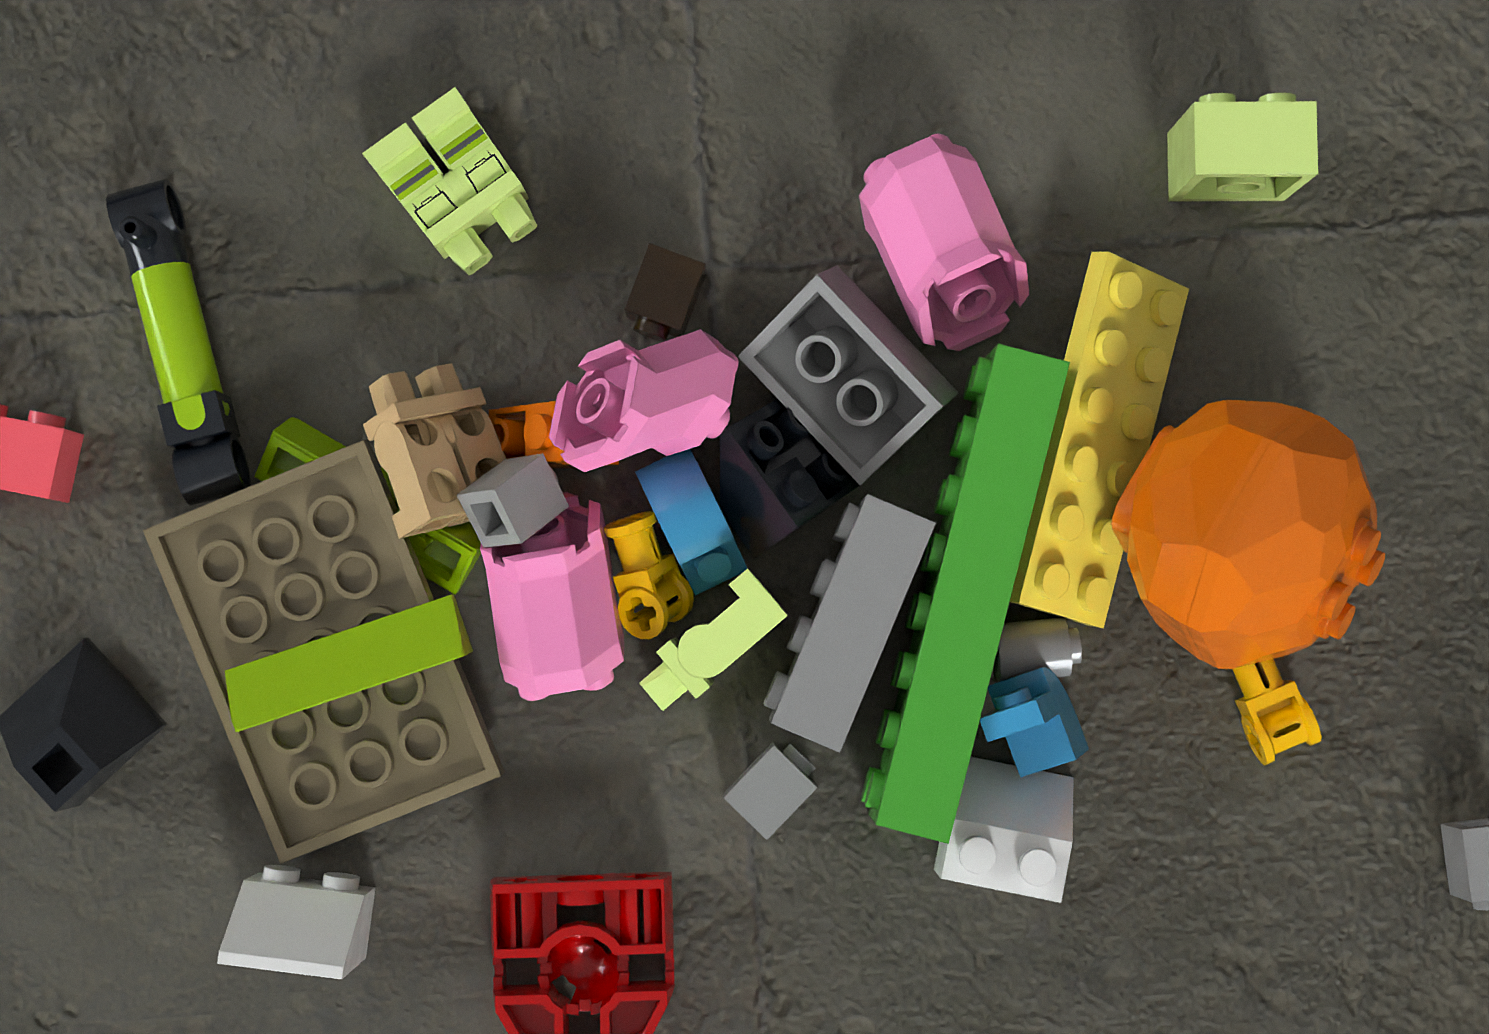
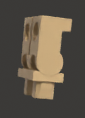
M452 363L432 367L415 377L422 398L415 397L405 371L386 374L369 386L377 415L364 423L363 426L368 440H374L376 457L381 467L388 473L400 509L399 512L392 515L399 539L442 529L447 525L450 527L470 522L457 494L506 459L488 414L481 408L487 404L481 387L463 390Z

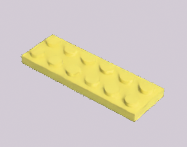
M1108 251L1091 252L1064 361H1068L1070 364L1010 598L1012 603L1103 629L1123 554V548L1112 530L1113 513L1123 491L1150 447L1189 288Z

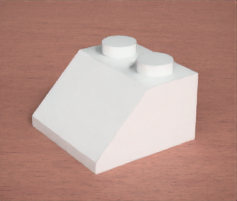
M970 757L949 844L939 842L934 871L941 879L1061 903L1073 843L1074 778L1046 771H1039L1020 778L1016 765Z
M265 865L263 873H257L243 880L219 949L217 964L343 979L366 959L376 887L359 885L360 877L348 873L327 872L324 873L322 881L300 878L301 869L296 867Z

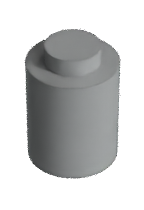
M1064 617L1004 623L993 666L997 682L1042 667L1049 668L1057 677L1071 676L1072 664L1081 663L1082 660L1079 631L1077 628H1068Z

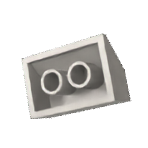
M838 265L817 274L738 356L786 408L789 407L792 410L796 419L859 485H862L959 393Z

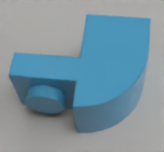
M690 449L666 456L635 471L656 518L695 595L739 575L747 569L731 530Z
M1042 667L988 686L995 709L980 718L981 726L987 742L1002 737L1006 738L1020 778L1077 760L1089 750L1071 700L1060 680L1049 668Z

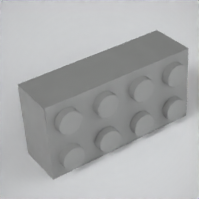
M869 494L859 502L858 506L849 502L843 511L832 538L842 543L835 562L828 559L822 562L809 593L819 598L811 619L803 615L799 616L786 649L796 652L787 674L776 671L764 699V706L772 709L769 716L771 724L840 753L932 534L935 522Z

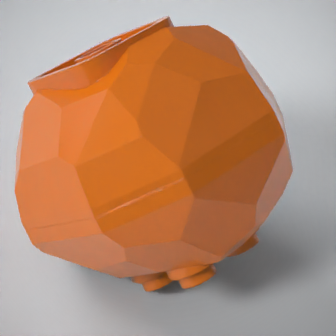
M1217 401L1206 404L1177 428L1171 425L1165 426L1153 440L1115 507L1111 523L1112 530L1124 552L1128 553L1127 562L1140 598L1155 623L1196 658L1218 669H1234L1283 657L1311 646L1319 637L1327 639L1331 636L1338 640L1341 639L1350 626L1356 609L1354 605L1347 602V599L1359 583L1368 587L1373 584L1385 560V553L1377 550L1381 531L1377 530L1376 503L1353 440L1325 418L1302 408L1278 402Z

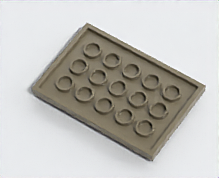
M362 440L143 530L280 864L498 778L505 773L459 658L239 732L234 730L231 721L225 670L434 600L409 537L400 539L398 537L392 515L396 514L398 509L369 440Z

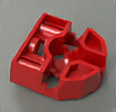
M672 871L493 877L490 880L491 941L495 969L493 1000L495 1012L508 1034H569V1014L579 1016V1011H591V1015L600 1013V1034L654 1033L675 988ZM639 889H643L644 935H641ZM605 902V926L601 923L580 920L563 924L558 928V904L583 906ZM521 912H522V939H521ZM595 938L607 945L611 952H607L604 946L597 942ZM664 953L665 980L629 981V955ZM506 958H538L537 964H540V974L537 976L539 984L507 985ZM564 974L568 982L576 986L572 1000L561 994L552 981Z

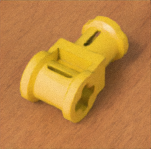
M651 511L633 514L613 521L603 527L606 536L614 540L623 571L613 576L620 598L618 604L619 619L623 627L631 635L639 639L648 640L661 634L667 627L668 622H676L687 616L692 610L694 602L693 590L689 582L680 574L674 553L663 556L661 554L652 526L657 520L655 513ZM677 595L678 600L669 606L667 601ZM643 603L646 606L637 613L634 612V609Z
M1274 659L1232 669L1244 697L1235 700L1242 716V727L1251 749L1264 766L1275 761V754L1306 742L1312 746L1321 742L1320 728L1312 709L1300 694L1295 681L1282 680Z

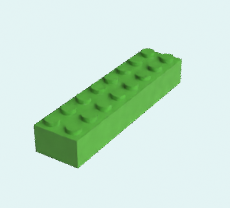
M997 344L985 358L979 356L976 365H972L963 394V399L972 401L969 416L964 415L962 422H957L949 449V456L958 458L954 475L949 474L947 479L942 480L934 508V513L943 515L939 534L934 533L933 537L930 536L920 562V570L929 572L924 593L913 594L906 617L905 628L914 630L909 652H898L891 676L890 685L899 688L894 711L883 710L876 735V744H880V747L884 748L879 769L869 767L863 785L861 802H865V807L869 808L868 815L875 825L949 844L1070 364L1068 361Z

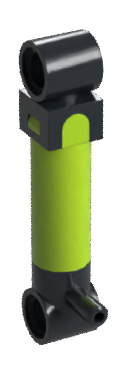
M168 179L108 194L106 197L108 217L116 239L125 251L164 403L157 405L167 446L175 448L172 453V464L180 492L186 503L191 506L225 497L250 487L249 467L241 443L237 438L241 435L231 397L223 394L183 239L186 233V225L177 194Z

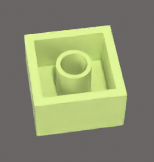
M1213 93L1201 96L1199 102H1194L1167 133L1169 201L1286 200L1318 174L1317 101H1296V95L1292 93L1267 94L1261 96L1259 101L1236 102V96L1230 93Z

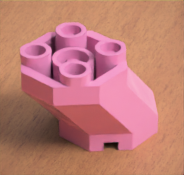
M937 133L895 151L885 158L872 162L864 173L866 186L859 195L865 229L875 242L908 318L922 342L935 346V340H939L944 343L947 349L961 351L1000 333L1010 321L1005 313L1014 300L1021 307L1029 296L1027 265L1013 245L977 161L966 147L953 144L947 136Z
M701 329L641 350H636L623 341L618 340L590 351L577 366L586 371L579 383L575 385L567 380L557 394L549 439L554 446L564 450V453L560 455L566 463L583 472L617 462L650 448L670 456L700 446L706 437L710 439L718 437L728 425L730 419L728 407L731 404L735 373L739 363L738 358L734 353L725 349L717 339Z
M568 492L563 494L569 507L523 543L483 548L482 544L480 545V551L486 568L498 657L505 682L518 688L521 698L528 701L541 700L549 695L582 689L588 691L602 689L614 680L613 669L624 662V631L618 614L608 538L603 528L606 525L601 504L589 500L588 508L582 507L579 504L578 496Z

